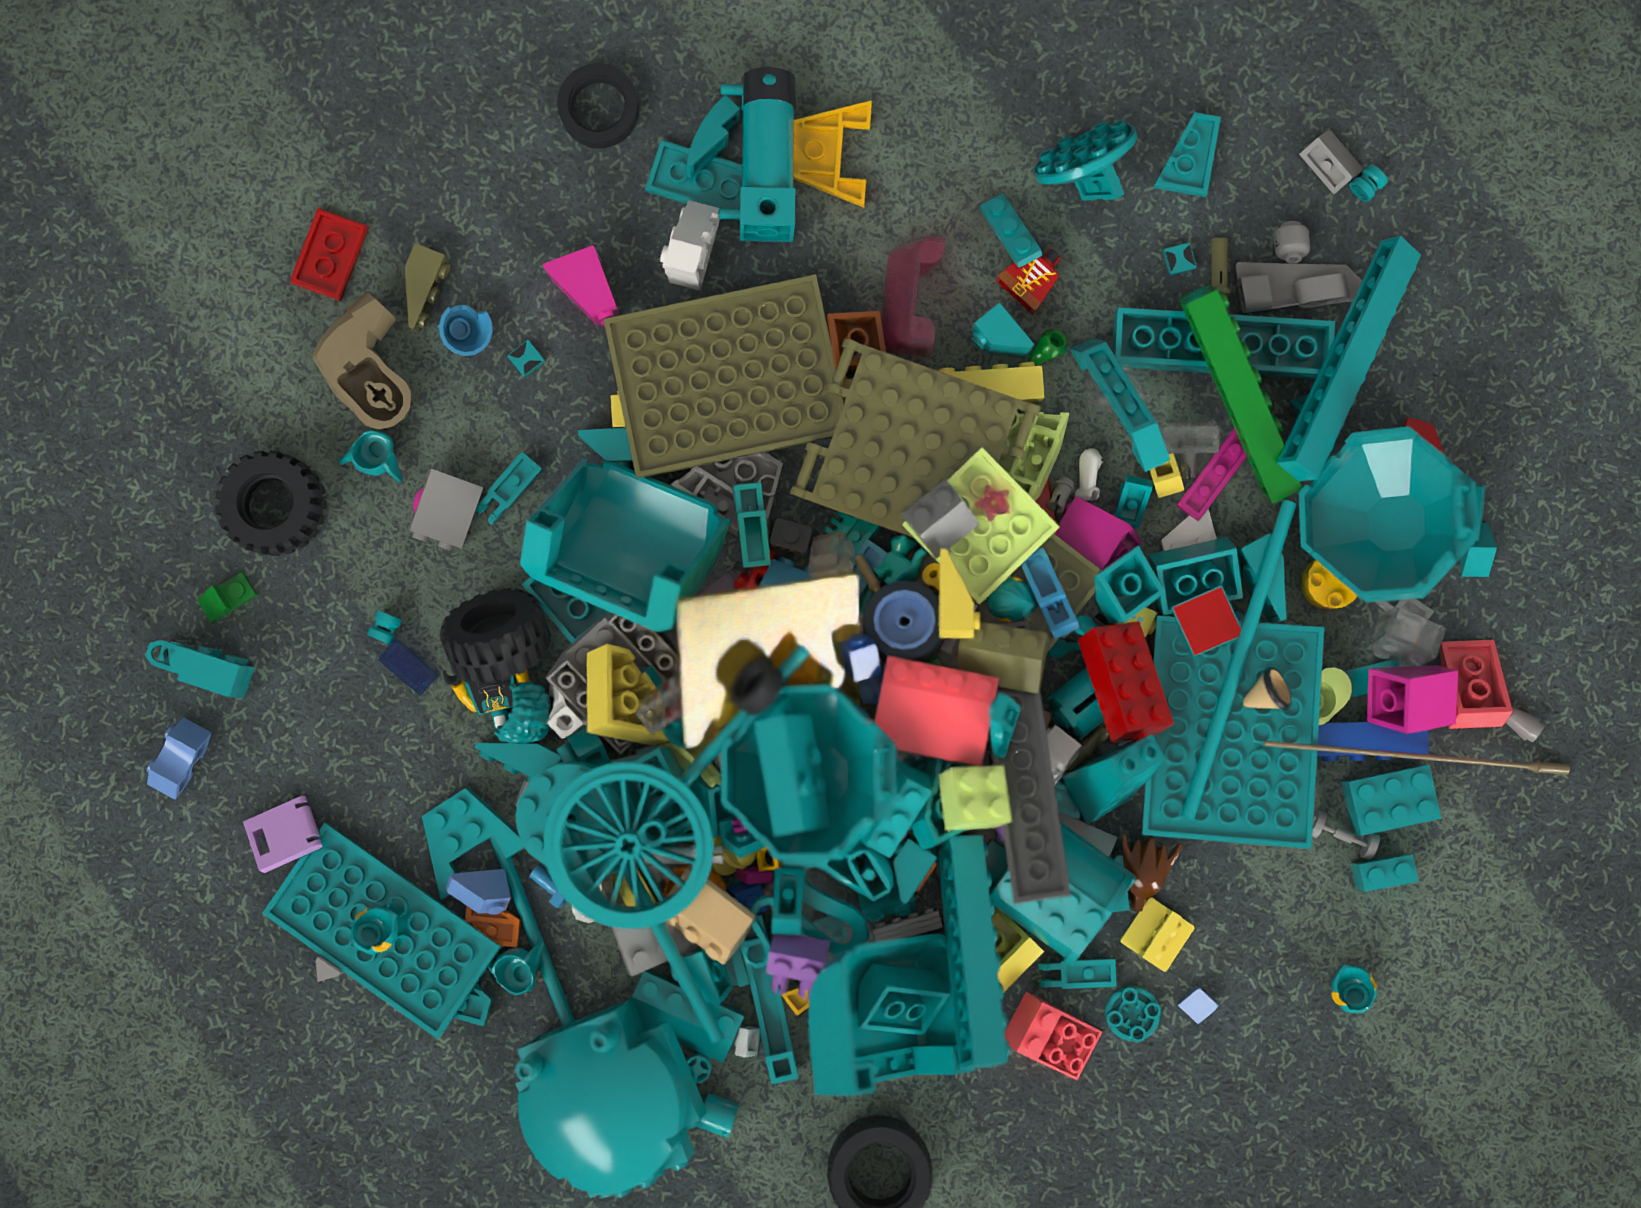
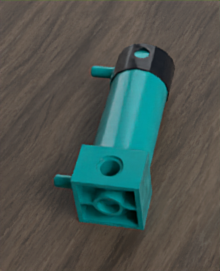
M756 68L744 73L742 84H721L722 95H742L743 149L740 209L719 208L718 218L740 220V241L793 242L795 229L793 160L796 78L793 73L781 68Z

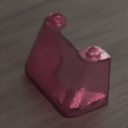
M926 236L897 246L889 253L881 315L887 352L931 357L934 346L935 326L928 318L915 316L919 276L926 277L931 267L941 265L946 237Z

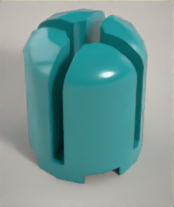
M1087 667L1043 701V703L1048 701L1052 710L1050 713H1052L1051 719L1064 732L1068 730L1076 737L1075 740L1077 742L1081 741L1087 734L1104 722L1096 696L1075 713L1073 712L1076 706L1095 692Z

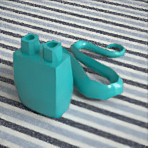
M859 841L842 860H781L782 868L804 869L802 902L817 911L843 920L850 925L853 933L850 942H836L826 936L802 914L801 929L809 937L830 941L829 953L835 956L857 944H865L870 934L866 917L853 905L830 896L811 885L806 878L807 871L811 868L824 871L840 883L874 901L888 894L895 883V869L889 857L865 846ZM770 895L756 899L749 909L756 916L751 927L766 949L765 958L762 961H754L747 954L748 949L753 943H750L745 948L743 955L745 961L755 968L768 965L771 942L758 921L757 913L761 907L766 905L773 907L774 897Z

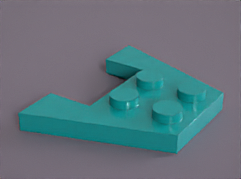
M470 788L463 789L422 816L440 900L450 896L446 891V885L450 875L458 873L453 862L492 836L506 859L525 848L518 831Z

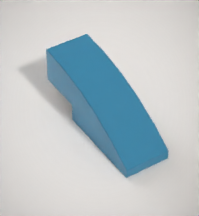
M1044 547L1035 550L1021 566L1054 638L1057 639L1079 629L1080 626Z

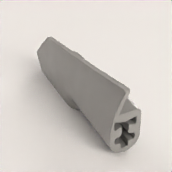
M1238 262L1235 266L1240 305L1243 313L1299 305V308H1309L1353 301L1362 282V279L1348 265Z

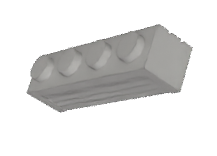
M934 907L925 909L924 913L919 915L917 912H914L905 919L897 917L891 919L892 922L885 924V922L877 923L872 929L876 942L911 937L942 928L943 925L938 909L934 910Z

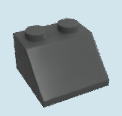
M946 479L901 514L936 559L940 556V549L948 550L979 525V522Z

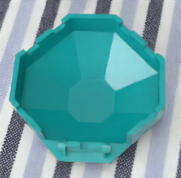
M1410 427L1352 433L1344 441L1346 444L1336 455H1332L1324 464L1323 472L1318 479L1313 480L1309 485L1306 484L1299 492L1301 547L1365 602L1424 598L1479 538L1476 482L1453 465L1444 454Z
M833 685L781 687L778 696L766 710L756 715H749L741 724V729L732 738L729 737L721 746V803L729 811H732L742 821L741 824L770 850L769 853L776 860H842L897 801L896 743L840 688ZM783 715H811L816 746L821 755L820 768L826 783L825 796L831 827L774 836L754 722Z

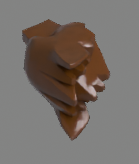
M1123 833L1122 855L1124 868L1137 876L1136 881L1129 889L1131 908L1142 912L1146 899L1155 895L1162 888L1183 845L1181 843L1177 844L1167 857L1166 845L1162 844L1158 849L1153 836L1148 835L1142 845L1140 840L1133 841L1132 846L1129 848L1127 836Z

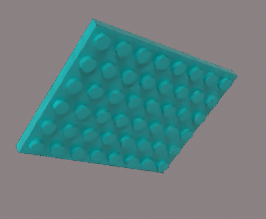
M1157 616L1153 663L1174 724L1158 735H1153L1165 760L1145 782L1142 835L1312 849L1317 750L1264 746L1263 741L1318 745L1324 627L1258 623L1195 819L1192 820L1181 816L1238 639L1193 658L1175 617ZM1239 621L1240 626L1242 628L1243 622ZM1267 667L1275 668L1282 675L1289 688L1292 704L1288 710L1248 708L1243 705V699Z

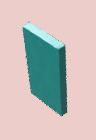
M665 140L660 141L646 184V192L685 204L690 200L717 208L740 209L742 164L715 156L690 179L687 176L686 168L690 148Z

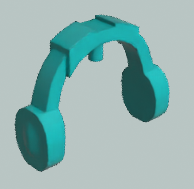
M1078 616L1076 618L1080 628L1075 630V632L1080 635H1085L1094 627H1101L1088 616ZM1058 639L1048 651V654L1053 658H1062L1068 652L1078 651L1081 648L1079 642L1067 643L1063 639Z

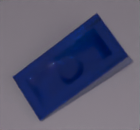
M397 639L378 657V660L420 696L439 676Z

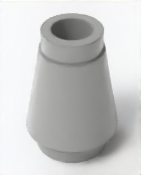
M1512 707L1513 712L1505 723L1524 741L1529 740L1533 743L1545 725L1540 722V718Z

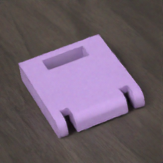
M305 796L297 797L243 821L259 871L266 873L323 846L321 840H314L310 843L308 841L320 835L311 808L303 806L308 803ZM264 833L270 852L263 854L257 834L261 835Z

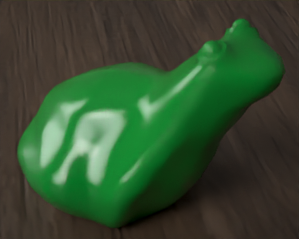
M1059 330L1044 331L1043 336L1039 338L1035 349L1030 354L1028 362H1034L1035 366L1044 361L1056 358L1058 355H1064L1068 344L1065 335Z

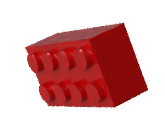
M1139 621L1094 627L1078 639L1111 743L1142 738L1151 734L1158 735L1174 724Z

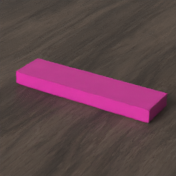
M1234 428L1176 505L1196 521H1200L1247 457Z

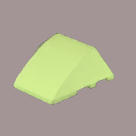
M1016 412L1005 443L1006 445L1013 447L1024 414ZM1040 412L1038 416H1035L1023 449L1025 451L1023 460L1001 454L998 464L1034 501L1041 495L1061 450L1069 413L1060 412V415Z

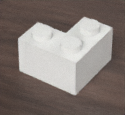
M1057 725L1052 730L1050 728L1046 729L1054 785L1084 750L1081 744Z

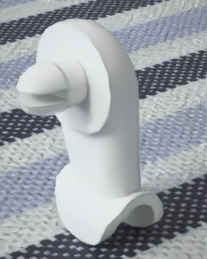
M1094 448L1086 449L1079 459L1080 488L1076 490L1075 497L1077 496L1085 501H1095L1099 498L1100 494L1099 488L1096 487L1098 469L1103 463L1101 461L1103 456Z

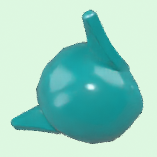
M369 429L362 433L354 441L348 452L338 461L339 465L352 462L358 471L366 475L380 476L387 472L397 482H402L403 480L397 458L394 454L393 440L388 434L378 430Z
M540 941L529 952L524 948H510L502 952L495 962L492 961L488 969L495 976L497 983L508 993L520 995L529 992L536 984L537 968L540 964L545 943Z

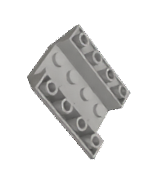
M611 612L599 618L563 651L546 676V679L586 720L587 653L605 644L629 649L636 658L633 662L638 669L653 666L662 683L668 682L667 691L671 698L677 694L681 699L701 681L654 630ZM603 736L619 754H622L634 743Z

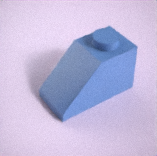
M505 869L453 873L450 875L446 885V891L477 913L492 915L501 913L506 910L511 899Z

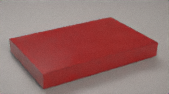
M317 208L290 283L341 302L369 227Z

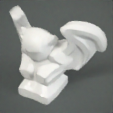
M550 683L549 697H553L554 701L547 724L563 739L572 734L581 725H587V720Z

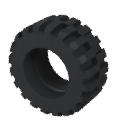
M263 450L256 451L254 456L246 454L240 458V464L232 463L227 468L231 473L228 477L222 475L219 483L223 484L221 491L216 490L215 498L220 500V505L215 506V511L222 518L219 521L221 528L228 532L227 536L233 542L238 543L240 547L262 555L280 556L282 553L287 555L294 553L297 547L304 548L309 544L307 539L310 536L316 537L319 533L316 527L319 523L323 524L325 516H322V509H327V501L322 497L325 494L323 485L318 483L319 477L314 471L309 469L308 465L288 454L272 450L269 453ZM269 479H280L286 482L292 490L294 501L292 511L281 525L272 529L262 528L255 524L249 512L250 497L255 488L262 482Z
M504 588L501 591L491 590L486 594H478L473 596V599L460 603L458 608H454L450 611L449 616L445 617L439 634L453 672L468 682L473 681L479 684L486 681L488 683H495L497 680L511 679L513 675H520L526 672L527 668H532L537 664L538 659H542L545 656L551 642V632L539 600L527 591L524 592L521 589L510 590L509 588Z

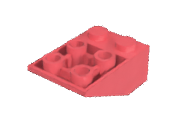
M1027 991L1004 1032L1005 1040H1008L1009 1046L1016 1052L1075 1080H1078L1102 1034L1101 1030Z

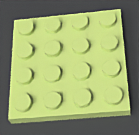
M983 448L976 452L948 480L949 484L979 522L976 528L947 550L967 591L978 604L985 600L1059 528L1047 513ZM905 521L902 526L940 564V556L936 559Z

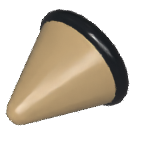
M1267 667L1264 670L1262 676L1243 699V705L1248 708L1288 710L1292 704L1291 694L1284 678L1273 667Z

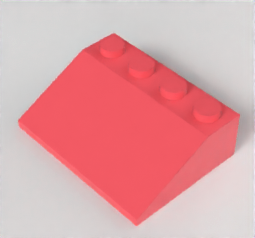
M888 656L875 723L896 743V750L981 767L991 716H989V708L992 701L995 700L999 678Z

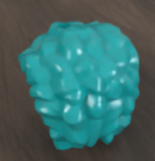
M526 681L525 683L516 682L515 684H510V690L515 691L513 692V709L509 713V719L503 725L497 726L494 734L500 741H506L511 744H527L539 741L547 735L550 726L547 724L552 711L549 695L546 694L542 685L535 682Z

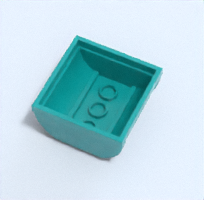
M1060 822L1071 897L1014 904L1008 865L995 881V885L989 892V897L993 899L994 907L1063 956V961L1071 965L1077 960L1115 910L1123 896L1136 881L1137 876Z

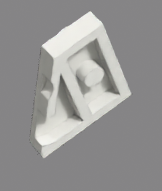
M1209 509L1200 521H1196L1190 515L1160 540L1162 550L1166 551L1217 539Z

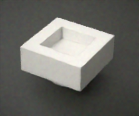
M747 1026L739 1028V1032L735 1037V1055L740 1057L757 1056L761 1035L759 1027Z

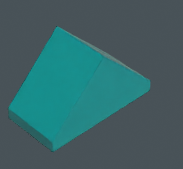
M1488 523L1481 524L1479 541H1476L1460 558V577H1489L1497 546Z

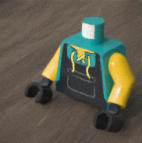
M527 669L526 672L520 675L511 676V679H501L495 683H488L486 681L482 684L474 683L473 681L468 682L456 674L449 676L446 670L443 671L444 681L451 685L458 699L470 711L477 712L478 715L491 713L494 728L503 725L509 719L507 709L513 708V692H515L510 690V684L530 682Z

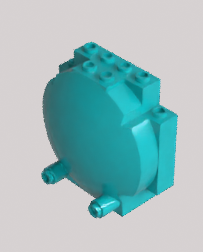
M631 998L536 1036L517 1049L521 1059L516 1065V1074L521 1080L515 1083L519 1091L518 1115L520 1126L535 1158L557 1179L566 1177L572 1187L587 1191L590 1198L600 1195L601 1198H606L614 1194L616 1198L630 1193L632 1191L631 1188L640 1185L642 1189L657 1182L656 1178L663 1175L666 1169L673 1167L674 1171L689 1165V1160L695 1154V1150L686 1130L701 1124L700 1120L707 1113V1110L670 1020L645 1029Z

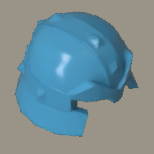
M467 305L448 307L442 314L440 323L437 326L443 345L453 353L462 356L475 355L483 351L489 344L493 332L492 321L487 311H479L477 313Z

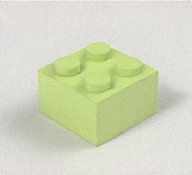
M1004 766L952 768L938 775L946 831L996 828L1012 822Z

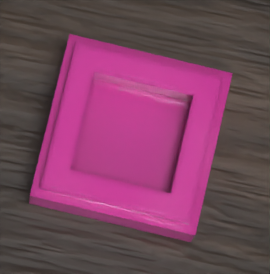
M758 865L747 866L745 869L736 868V878L746 884L772 882L771 871H759Z

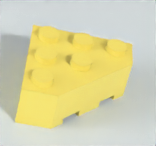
M605 644L588 652L587 732L651 746L668 741L660 726L662 716L665 715V721L668 712L672 708L668 703L663 704L658 696L653 698L654 693L652 695L651 693L657 687L646 672L641 673L633 662L636 658L631 651L626 648Z

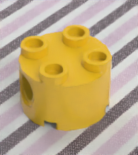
M1316 559L1309 563L1302 572V594L1308 603L1318 609L1332 610L1345 607L1357 597L1351 589Z

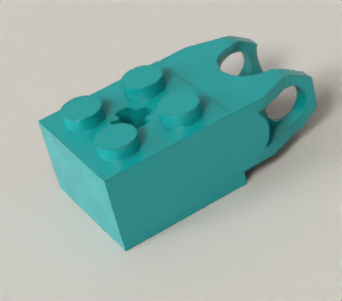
M163 640L149 643L145 655L152 665L179 674L178 681L227 697L245 698L255 667L247 665L248 659L224 654V657H222L223 651L215 648L198 646L197 649L178 642ZM162 645L158 655L160 661H157L153 657V651L157 646ZM167 649H168L169 654H168V657H167V659H166L165 653H166V651H167Z

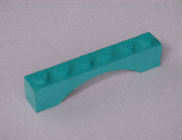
M762 912L757 914V918L768 937ZM751 927L743 944L740 946L742 955H744L747 945L753 943L748 949L747 954L754 961H762L766 956V949ZM744 958L771 1085L798 1079L799 1071L780 994V987L778 985V991L774 993L771 990L773 975L767 974V966L755 968L747 963Z

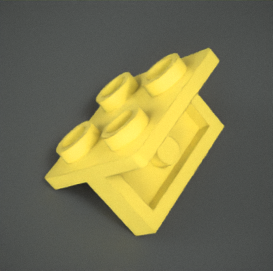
M1149 897L1145 902L1142 912L1139 911L1120 939V942L1165 972L1193 932L1194 926L1152 897Z

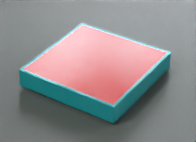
M1222 585L1171 607L1193 658L1239 637L1241 626Z

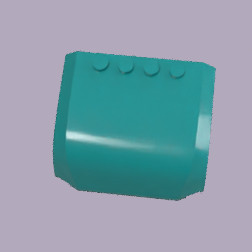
M582 459L527 520L520 565L532 579L656 632L668 630L674 626L711 573L723 546L731 519L721 517L717 513L718 508L713 503L651 477L637 479L635 471L610 461H603V465L589 464L587 459Z
M938 933L857 944L831 958L820 968L809 995V1038L815 1095L856 1096L875 1092V1083L911 1075H957L974 1071V1069L959 1070L946 936ZM872 963L929 970L937 973L950 992V995L924 1035L867 1030L858 1027L859 983Z

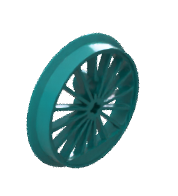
M631 762L612 763L582 774L559 795L546 822L544 855L554 885L564 899L578 912L593 921L610 927L639 929L655 926L670 920L685 910L695 900L702 890L711 869L713 837L708 817L702 805L690 789L677 778L661 769L645 764ZM617 780L621 781L625 824L602 784ZM626 780L645 782L633 827L631 824ZM650 784L668 793L641 827L637 829ZM596 787L617 826L581 797ZM670 797H673L684 810L666 821L660 817H655ZM577 803L613 833L569 820L568 816L574 804ZM688 816L694 833L666 836L669 825ZM650 825L658 826L661 830V836H650L647 827ZM567 826L610 839L611 841L574 844ZM626 840H627L628 842L634 841V842H635L634 847L632 848V846H630V845L625 846V845H624L625 841H626ZM695 840L696 855L693 858L657 846L664 842ZM614 847L585 863L578 850ZM649 852L692 864V872L687 880H683ZM617 853L618 855L595 881L588 867ZM622 857L621 869L611 902H609L598 884ZM644 858L677 883L680 888L670 896L665 897ZM628 859H630L635 906L616 904ZM636 859L659 899L658 902L641 905Z

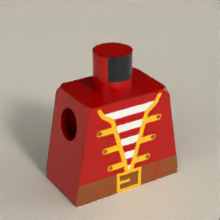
M1049 248L1042 257L1020 268L1014 262L997 276L996 282L1033 316L1059 277L1053 267L1061 260V257L1055 250Z

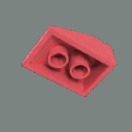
M1495 641L1441 642L1439 644L1441 666L1458 670L1456 724L1448 725L1449 729L1503 726L1513 710Z

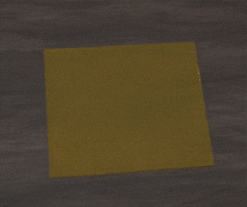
M857 573L676 599L683 744L685 748L710 744L741 710V708L731 702L730 690L734 679L747 663L757 658H763L776 668H779L800 644L807 648L811 654L784 682L782 687L833 685L840 688L860 708L859 681L855 682L845 671L840 644L841 641L848 640L849 637L859 634Z

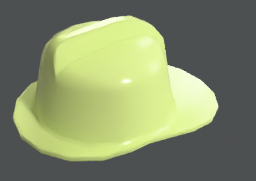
M1332 667L1322 670L1319 725L1328 722L1350 699L1352 692L1351 681L1348 675L1341 669Z

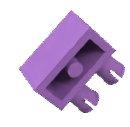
M774 934L767 965V974L773 975L771 990L777 993L778 985H781L780 994H785L789 990L790 978L801 980L798 994L804 999L805 992L808 990L807 1000H809L814 980L820 968L827 963L830 941L802 935Z

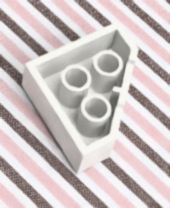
M690 200L686 207L682 208L677 226H673L669 246L663 247L660 260L663 262V268H665V274H667L670 283L701 291L720 222L718 218L719 208Z

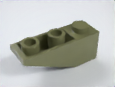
M416 243L405 265L409 328L419 334L421 328L425 329L429 322V308L439 298L440 289L438 287L441 279L445 280L447 278L450 264H448L449 260L444 254Z

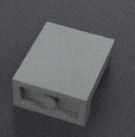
M428 469L425 478L426 483L411 525L408 526L407 530L413 532L412 537L428 542V539L432 538L439 541L438 547L453 551L455 547L462 549L483 487L434 469Z

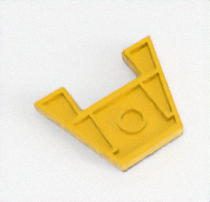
M872 100L794 120V180L864 208L866 179L840 178L843 128L870 130Z

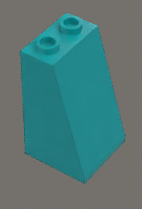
M1151 734L1105 751L1064 774L1062 778L1088 825L1131 800L1163 763L1165 757Z

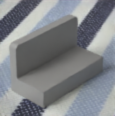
M1331 130L1320 135L1299 154L1333 194L1337 193L1363 170L1362 166Z

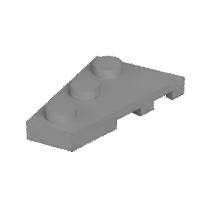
M664 922L681 955L700 947L696 943L690 942L674 926ZM612 927L627 972L631 977L668 961L651 927L639 929Z

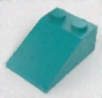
M1270 533L1237 549L1239 569L1252 593L1272 536ZM1282 553L1280 554L1262 609L1270 624L1286 619L1284 557Z

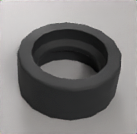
M763 658L752 660L740 670L734 679L730 690L731 702L750 715L761 713L778 696L783 683L782 672Z

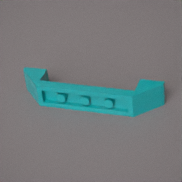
M1092 338L1070 348V352L1081 370L1083 371L1088 368L1132 439V452L1144 472L1169 462L1170 457L1156 420L1106 341Z

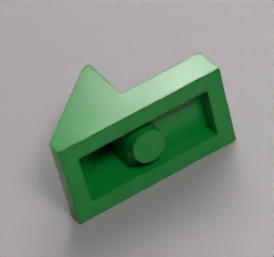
M241 572L220 586H210L197 601L210 623L213 624L255 598L258 594L245 573Z

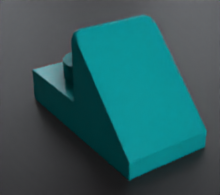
M1126 475L1124 484L1120 485L1114 516L1134 528H1139L1153 488V481Z

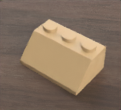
M690 865L680 878L687 880L693 867ZM707 879L695 900L681 913L665 922L682 932L690 942L700 946L710 958L718 960L724 965L743 944L756 916ZM677 883L670 891L668 896H670L680 888V886Z

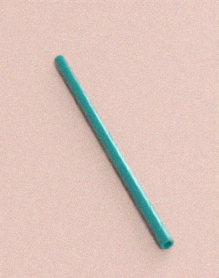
M1283 500L1186 797L1181 813L1183 817L1195 819L1295 511L1296 503L1288 500Z
M801 644L778 668L783 675L782 685L811 654ZM741 709L680 775L678 780L689 788L721 753L722 744L741 729V724L750 714ZM665 792L639 820L637 829L641 827L668 793ZM670 797L655 817L661 818L676 800ZM654 825L648 826L647 830L649 831ZM626 840L625 843H624V845H625V846L630 845V846H632V848H633L634 845H635V842H634V841L628 842V841ZM617 853L605 858L591 873L595 881L618 855ZM621 857V858L617 861V863L612 867V869H611V870L608 872V874L603 878V880L598 884V886L605 880V878H606V877L616 868V866L623 860L622 857Z
M569 743L557 749L563 762L578 761ZM628 859L623 876L634 895L630 859ZM623 860L618 864L619 869H621ZM638 875L641 905L652 904L653 901ZM663 922L651 926L712 1044H715L725 1037L666 925Z
M492 836L490 841L501 869H505L509 890L533 948L540 941H544L512 857L505 858ZM544 945L539 968L560 1022L564 1026L575 1020L547 947Z

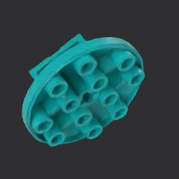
M1119 120L1112 125L1104 121L1095 125L1092 128L1093 130L1074 138L1067 136L1057 142L1058 147L1048 149L1039 154L1040 160L1033 170L1037 182L1041 184L1075 182L1082 201L1118 199L1124 195L1113 164L1121 159L1136 143L1138 135L1135 127L1127 124L1125 120Z

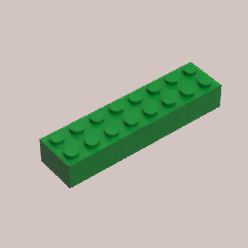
M1208 284L1178 298L1262 493L1273 504L1300 492L1302 489L1301 481L1296 480L1277 464L1287 441H1284L1279 434L1283 429L1278 418L1274 417L1268 409L1272 407L1266 391L1263 392L1261 387L1259 388L1258 383L1262 382L1256 367H1252L1251 363L1247 360V358L1251 357L1250 351L1246 343L1242 342L1236 334L1240 332L1238 323L1234 316L1231 317L1226 311L1229 303L1224 292H1220L1218 288L1216 289Z

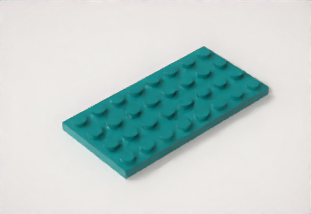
M324 822L318 831L320 836L312 840H321L323 846L300 857L262 914L436 1039L441 1038L502 948V945L331 824ZM368 906L384 907L395 912L398 916L399 930L397 937L387 950L374 955L358 950L351 942V924L353 919Z

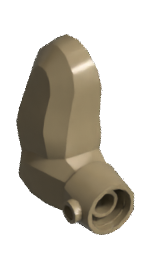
M366 293L351 305L344 315L330 325L320 338L312 357L330 389L355 413L358 419L366 426L383 429L393 427L405 418L410 409L411 391L407 382L389 369L374 350L377 340L381 341L397 319L370 293Z

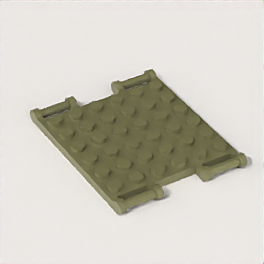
M844 338L842 344L844 349L832 383L829 382L826 389L830 393L846 398L828 449L807 442L805 448L807 453L796 484L791 487L789 494L914 538L902 526L905 520L901 514L946 479L948 481L981 448L997 463L1002 453L1023 460L1025 455L1023 449L1036 415H1039L1041 407ZM856 352L862 355L850 389L842 387L852 356ZM1017 409L1024 411L1025 414L1012 447L1005 443ZM817 455L825 457L813 493L805 489Z

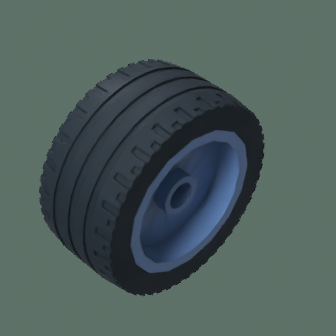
M913 581L892 582L874 593L864 610L863 634H867L876 644L879 660L885 664L888 656L920 663H926L938 652L944 641V638H940L939 632L940 600L929 588Z

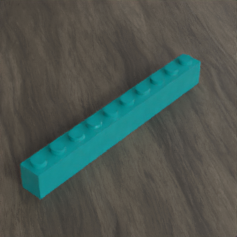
M1402 236L1381 240L1277 461L1278 465L1298 481L1318 479L1323 472L1324 464L1334 448L1336 438L1345 424L1348 412L1355 402L1360 386L1365 381L1366 373L1376 357L1379 345L1386 335L1391 319L1396 314L1397 306L1406 292V287L1412 274L1416 270L1421 254Z

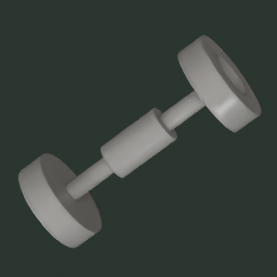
M1320 810L1314 813L1312 837L1317 838L1322 830H1326L1332 833V836L1350 844L1354 842L1361 845L1360 857L1366 860L1373 858L1380 843V835L1375 833L1368 834L1364 841L1356 838L1354 833L1336 826L1333 828L1325 825L1327 813Z

